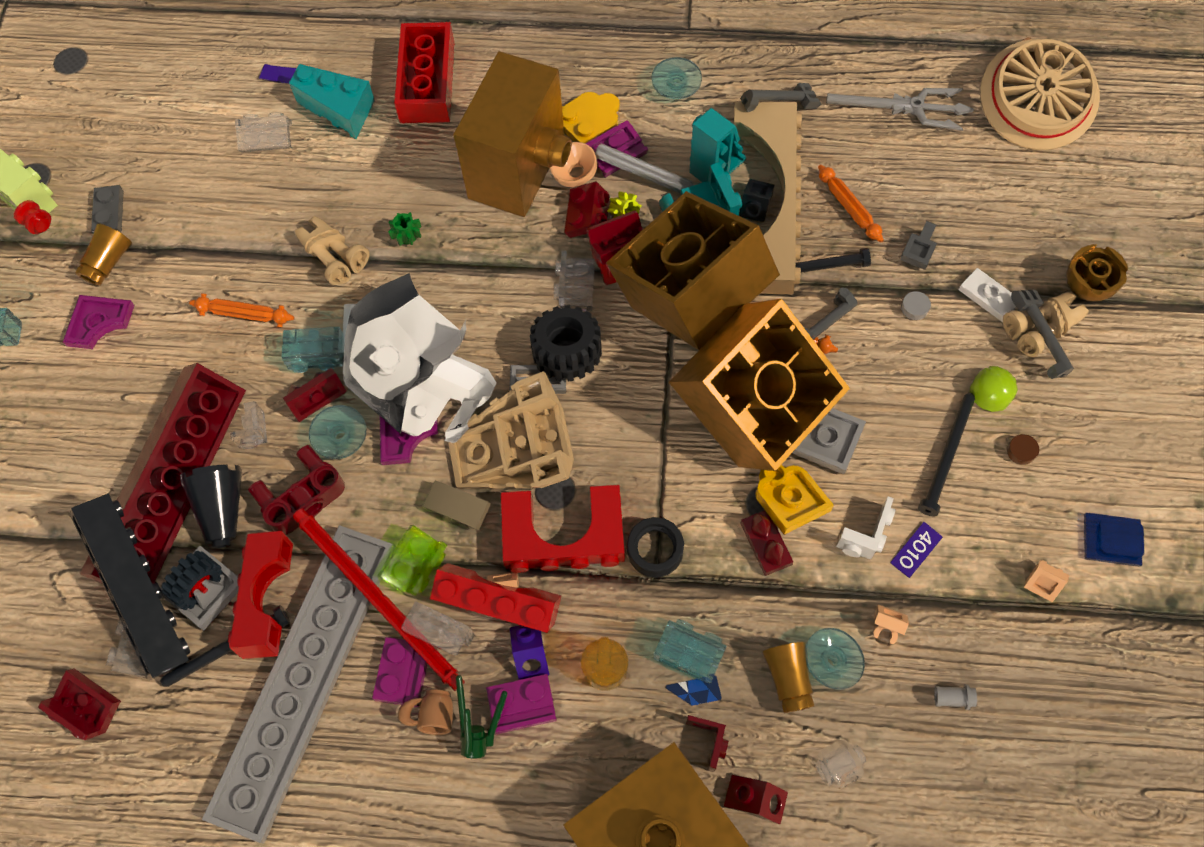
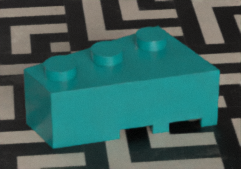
M299 64L289 82L298 104L319 117L323 116L331 121L333 126L344 129L351 137L357 139L375 102L369 81Z
M710 108L705 114H700L696 117L692 124L689 173L702 183L706 182L709 178L710 165L720 162L724 172L728 171L731 174L746 160V156L742 154L743 146L738 143L740 137L736 126L713 108Z

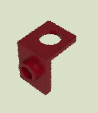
M688 715L686 725L716 733L708 771L715 772L718 758L725 759L729 742V740L723 739L726 725Z
M731 775L724 807L758 815L773 823L781 824L788 792L767 781ZM776 795L777 807L771 813L770 801L772 796Z

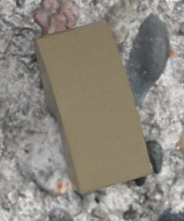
M435 480L422 507L479 531L491 503Z

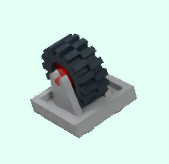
M199 546L193 554H187L185 560L181 558L178 561L179 565L177 567L173 566L170 569L172 573L167 574L164 578L166 582L162 583L161 590L168 602L204 631L235 597L239 588L237 583L238 576L203 547Z

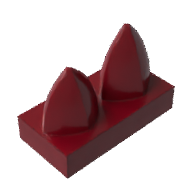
M331 367L325 372H316L314 378L302 386L290 385L287 395L283 397V400L298 422H301L347 391Z
M765 510L741 519L740 524L765 576L793 565L792 557L776 524Z

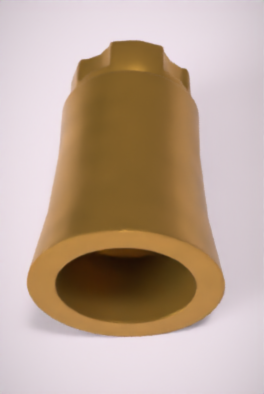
M97 224L92 239L79 262L80 265L75 272L76 275L93 285L101 286L121 256L132 245L131 240L109 226Z
M805 642L789 643L763 650L762 653L769 666L778 699L782 701L783 712L790 713L814 707L811 696L813 691L806 661Z

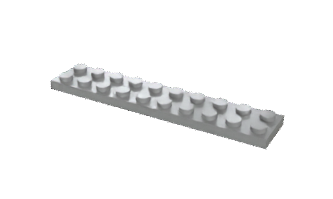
M339 525L333 540L379 586L395 550L394 544ZM326 554L202 818L203 821L262 844L267 839L371 604Z

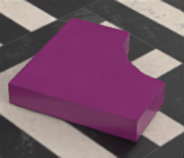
M79 295L63 343L67 347L93 350L97 341L106 333L116 329H127L135 305L131 300Z
M380 416L381 464L411 463L412 454L417 445L425 438L438 434V418L431 430L425 431L419 436H412L403 431L399 433Z

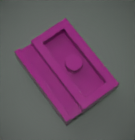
M628 120L586 143L594 152H596L598 145L602 143L638 159L648 152V147L644 146L642 139ZM597 159V168H600L603 172L604 178L621 169Z
M385 637L372 696L374 701L402 705L410 699L421 698L427 663L406 640Z
M548 674L486 687L491 719L493 718L501 693L503 691L508 693L495 735L557 721Z

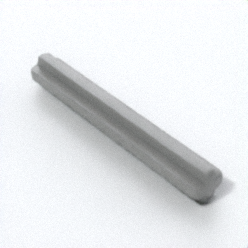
M599 144L596 149L595 155L597 159L680 194L681 189L693 186V182L605 144Z

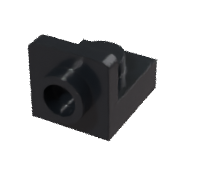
M749 179L743 193L742 208H740L739 216L764 222L775 185Z

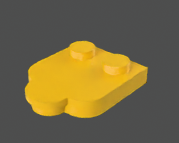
M585 92L562 107L564 132L573 142L586 144L618 125L617 112L620 108L618 97L611 93L598 95L594 92Z
M781 465L776 471L761 470L759 473L760 482L755 492L756 499L784 535L831 512L834 506L809 473L802 467L788 466L785 468Z

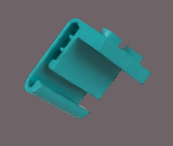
M720 162L710 165L708 181L681 189V195L687 191L739 216V210L742 208L741 197L738 192H734L731 176L728 171L724 172ZM670 193L663 196L659 201L662 212L676 201L673 200Z

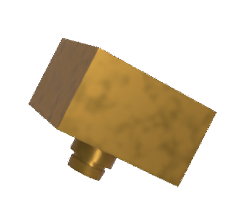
M498 51L453 134L468 199L525 217L549 168L552 166H565L570 155L572 141L564 135L559 69Z
M687 191L606 262L632 309L698 350L712 338L743 304L753 301L780 276L759 225Z
M782 299L743 304L669 381L673 389L738 467L776 471L850 389Z
M675 742L671 743L563 824L577 847H749Z

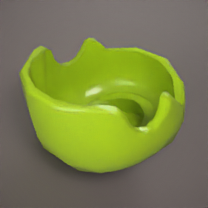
M989 366L982 369L970 386V393L975 396L974 402L980 408L991 412L1006 409L1015 398L1018 390L1016 378L1008 370L998 366Z

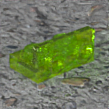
M410 525L379 572L378 577L405 595L416 596L417 593H422L427 587L430 580L428 576L432 569L437 568L444 560L446 555L444 550L447 544L443 541H436L416 526Z

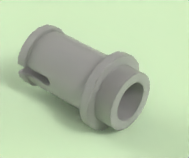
M964 684V687L935 686L934 699L936 707H964L965 710H970L971 707L977 706L976 688L969 687L968 684Z

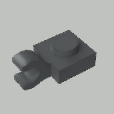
M926 221L920 236L911 234L900 258L901 261L926 270L937 245L936 242L930 240L936 224Z

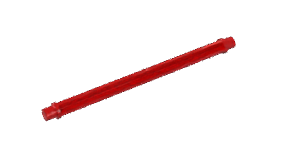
M303 508L296 511L293 518L299 524V528L315 542L394 629L442 679V682L448 684L456 692L458 670L453 668L395 604L382 593L379 587L321 527L313 515H309Z

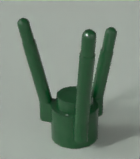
M457 675L456 689L461 727V755L471 759L482 758L486 755L487 747L494 745V734L508 693L506 691L501 693L488 733H485L484 727L471 725L470 710L465 707L462 676Z

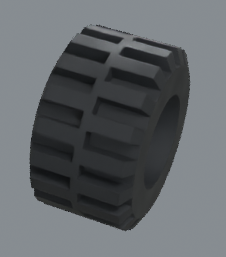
M564 305V308L556 306L553 307V311L549 312L546 310L542 313L543 317H537L534 320L535 325H532L530 329L534 364H537V369L540 372L545 371L548 378L554 376L556 381H562L563 378L568 379V382L574 381L575 377L582 379L585 377L586 372L592 373L594 366H598L602 356L601 332L596 318H592L590 312H582V308L577 306L575 309L571 308V305ZM562 341L576 342L575 344L569 346L556 345L557 343Z

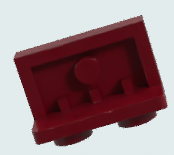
M597 181L570 188L564 233L569 238L587 234L586 230L588 227L608 220L607 210L611 202L610 195Z
M632 211L588 227L586 231L592 253L602 265H605L608 260L644 228L641 226L638 212Z
M73 668L65 671L54 696L42 700L38 708L45 712L49 719L59 722L70 730L71 734L76 738L88 740L106 733L121 700Z

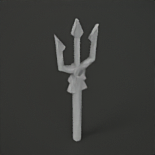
M923 88L918 96L913 98L907 95L904 98L894 93L893 99L827 93L826 104L891 109L893 115L903 112V114L911 113L918 117L922 125L963 131V128L950 119L945 122L927 119L924 110L954 112L958 116L974 111L973 108L961 103L955 106L924 103L927 94L945 95L949 98L961 92L963 88Z

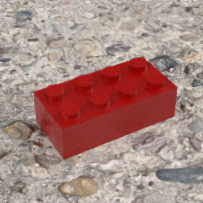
M451 22L401 23L394 102L400 123L450 122L455 46Z

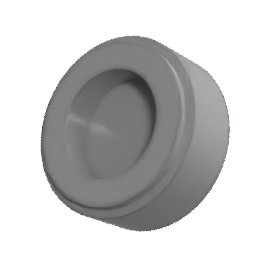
M917 291L908 293L901 304L903 314L912 320H921L926 317L931 307L928 296Z

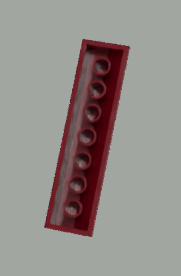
M199 363L183 368L117 498L124 513L121 520L125 528L131 527L137 539V544L134 547L138 555L143 554L148 561L150 571L147 574L151 583L155 582L190 509V504L180 481V475L185 472L186 477L193 475L192 469L211 465L246 392L245 389ZM88 556L80 575L102 584L91 558Z

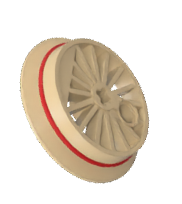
M1030 39L1008 46L992 59L982 77L980 100L988 122L1003 138L1026 149L1052 150L1071 144L1089 129L1098 112L1100 92L1093 68L1080 51L1067 43L1057 40ZM1029 52L1035 53L1036 63L1029 54ZM1019 56L1024 65L1015 60V58ZM1069 62L1075 67L1062 74V70ZM1006 66L1016 74L1005 72ZM1078 74L1082 77V79L1066 81ZM1003 82L1018 86L1003 87ZM1085 88L1086 93L1073 89ZM1024 94L1009 103L1006 99V96ZM1028 100L1030 101L1025 109L1017 107ZM1074 101L1085 103L1084 107L1082 108ZM1035 105V111H1031L1030 109ZM1066 110L1075 115L1076 118L1072 120Z

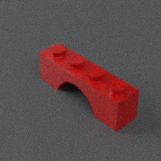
M282 531L247 534L246 545L242 549L243 565L237 579L239 590L237 601L233 605L234 621L232 630H230L228 635L229 648L242 659L278 656L282 627L270 615L264 613L263 597L269 585L277 577L290 571L293 543Z
M447 563L436 571L430 599L548 633L555 625L562 595L534 587L517 588L497 584L480 577L474 570Z

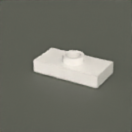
M978 268L958 289L1001 322H1003V316L1007 312L1016 309L1011 299L1012 292Z

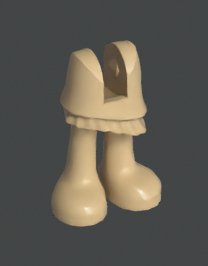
M316 216L309 219L311 226L314 228L311 233L302 226L295 230L296 237L303 245L305 251L314 257L317 256L327 267L325 277L332 285H341L351 279L349 268L357 274L368 262L370 254L365 246L357 244L349 248L344 244L345 236ZM334 250L346 262L349 268L341 261L335 259L328 251Z
M1072 291L1050 297L1047 301H1044L1043 306L1040 308L1042 315L1047 320L1056 338L1066 334L1071 327L1084 319L1089 312L1084 304L1073 310L1069 307L1076 299V295ZM1017 310L1007 312L1002 320L1009 339L1013 341L1021 337L1018 340L1017 347L1023 354L1029 357L1040 355L1045 348V341L1038 330L1026 333L1035 327L1030 316H1025Z

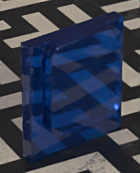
M1087 512L1084 514L1085 560L1136 567L1142 566L1144 528L1141 525L1140 519Z

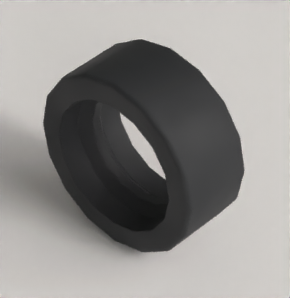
M651 517L643 519L633 527L628 535L627 553L629 561L636 571L647 577L659 578L669 575L677 569L682 561L684 550L682 533L674 523L665 518ZM652 531L663 532L668 535L673 544V553L670 558L660 564H652L643 560L638 551V542L643 535Z

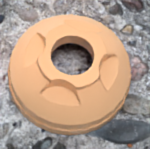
M572 142L570 155L565 166H552L550 170L553 177L561 185L577 187L585 184L594 176L597 169V158L593 149L587 144ZM576 167L584 169L580 176H570L572 169Z

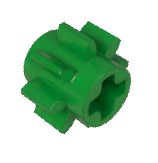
M411 212L408 214L397 213L393 220H389L391 229L388 232L390 238L397 239L399 246L402 244L413 245L417 238H421L420 228L422 226L420 220H413Z

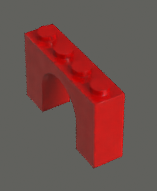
M620 485L590 487L592 512L590 527L580 540L564 546L547 543L534 530L531 491L501 492L502 548L505 569H511L513 573H524L529 571V568L541 567L543 571H554L559 569V566L571 565L573 569H584L589 567V564L614 567L619 565V562H625Z

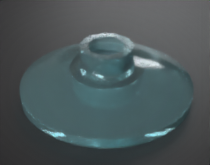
M673 57L665 59L657 64L652 72L654 89L660 95L669 99H684L692 96L698 91L702 82V74L699 67L694 62L685 58Z
M345 405L331 406L322 410L313 419L309 428V440L313 449L325 458H346L354 454L362 446L366 438V423L362 415L352 407ZM345 433L342 438L336 439L337 434Z
M824 628L815 632L807 641V667L818 682L831 689L844 690L854 686L861 679L865 668L864 655L858 643L849 634L835 628ZM827 658L833 661L834 666L828 662Z

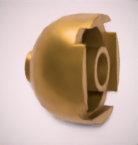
M1096 244L1082 247L1074 254L1069 263L1066 276L1070 289L1079 298L1087 301H1103L1115 295L1126 283L1128 265L1122 255L1113 248H1096Z

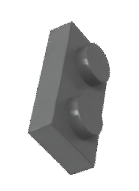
M120 185L94 188L92 233H94L97 224L109 226L122 233L124 190Z

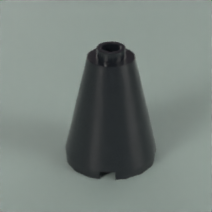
M228 464L212 465L192 469L193 475L186 477L185 472L182 473L180 481L205 544H212L214 549L230 546V541L236 539L242 478L241 467L235 465V470H228Z

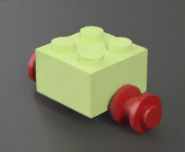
M0 149V199L15 210L14 219L19 224L25 225L30 233L40 234L45 232L52 220L49 213L58 206L51 198L54 193L43 182L39 183L41 177L31 167L25 169L23 167L24 163L15 154L11 153L8 155Z

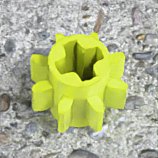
M619 191L618 197L610 198L611 202L607 212L611 213L614 216L613 218L632 211H637L639 214L642 205L635 201L637 195Z

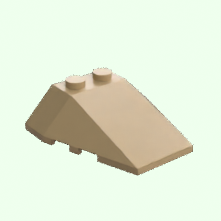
M540 372L517 381L511 386L512 390L500 399L496 397L489 403L491 406L479 415L474 414L471 416L467 423L469 429L457 442H448L455 484L458 489L544 488L569 479L574 457L564 411L545 372Z

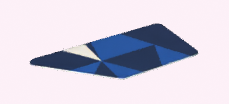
M715 675L666 686L667 690L692 706L722 699L717 676Z

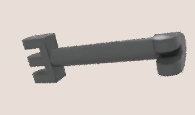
M798 83L794 90H748L740 98L747 112L755 110L759 101H800L804 109H816L821 105L820 100L816 98V94L809 83Z
M840 288L834 298V303L838 307L810 329L804 328L813 340L857 306V300L847 288Z
M1036 290L1013 291L1011 299L1017 310L1027 311L1057 362L1048 369V377L1054 379L1067 376L1074 370V367L1039 309L1044 302Z

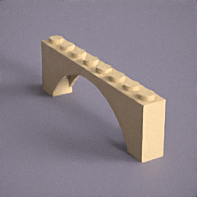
M735 101L734 125L737 128L740 139L751 145L769 162L780 181L783 192L781 211L773 225L763 235L780 276L760 294L793 295L795 284H800L801 268H796V261H800L801 244H796V238H800L801 221H796V215L801 213V199H796V193L801 192V177H796V171H801V155H797V150H801L802 135L797 134V129H801L802 113H797V102H759L755 110L747 112L745 105L741 101Z

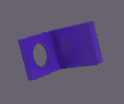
M521 625L510 627L512 654L518 679L522 680L544 674L549 676L541 631ZM529 659H536L541 663L540 667L535 671H527L522 666Z

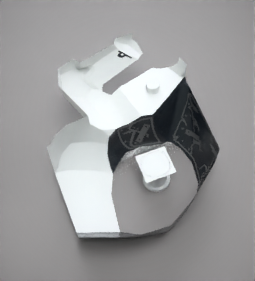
M410 273L379 286L351 308L345 333L344 385L399 433L403 431L412 436H419L421 433L431 430L446 403L451 398L460 400L462 405L446 430V439L444 441L450 443L457 442L469 429L467 423L475 409L489 400L496 386V381L488 369L453 355L459 349L464 339L466 319L459 330L418 294L411 280Z

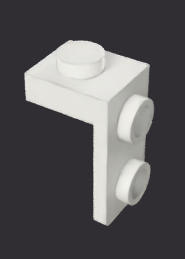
M888 496L883 503L872 537L845 527L836 547L843 549L842 551L851 557L862 556L871 560L876 551L881 553L887 538L886 535L882 534L885 525L890 526L896 509L891 508L894 498Z

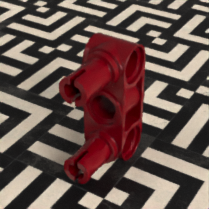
M310 445L302 447L296 454L310 473L300 481L292 484L279 497L276 498L262 480L256 481L248 488V492L261 507L262 518L273 531H282L285 535L292 533L299 527V524L293 518L296 511L303 508L309 515L315 517L323 508L337 499L345 489V483L336 468L328 462H323ZM334 478L330 485L323 486L327 479ZM286 514L281 522L275 523L279 515Z

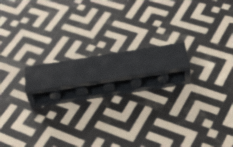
M108 493L72 507L70 517L150 681L188 662L187 655L190 654V649L183 637L178 639L173 628L177 626L175 617L170 609L164 610L160 601L164 598L162 590L157 582L151 583L147 574L150 571L148 561L143 554L138 555L134 547L137 544L135 534L131 527L125 528L121 517L124 516L122 507L117 499L112 501Z

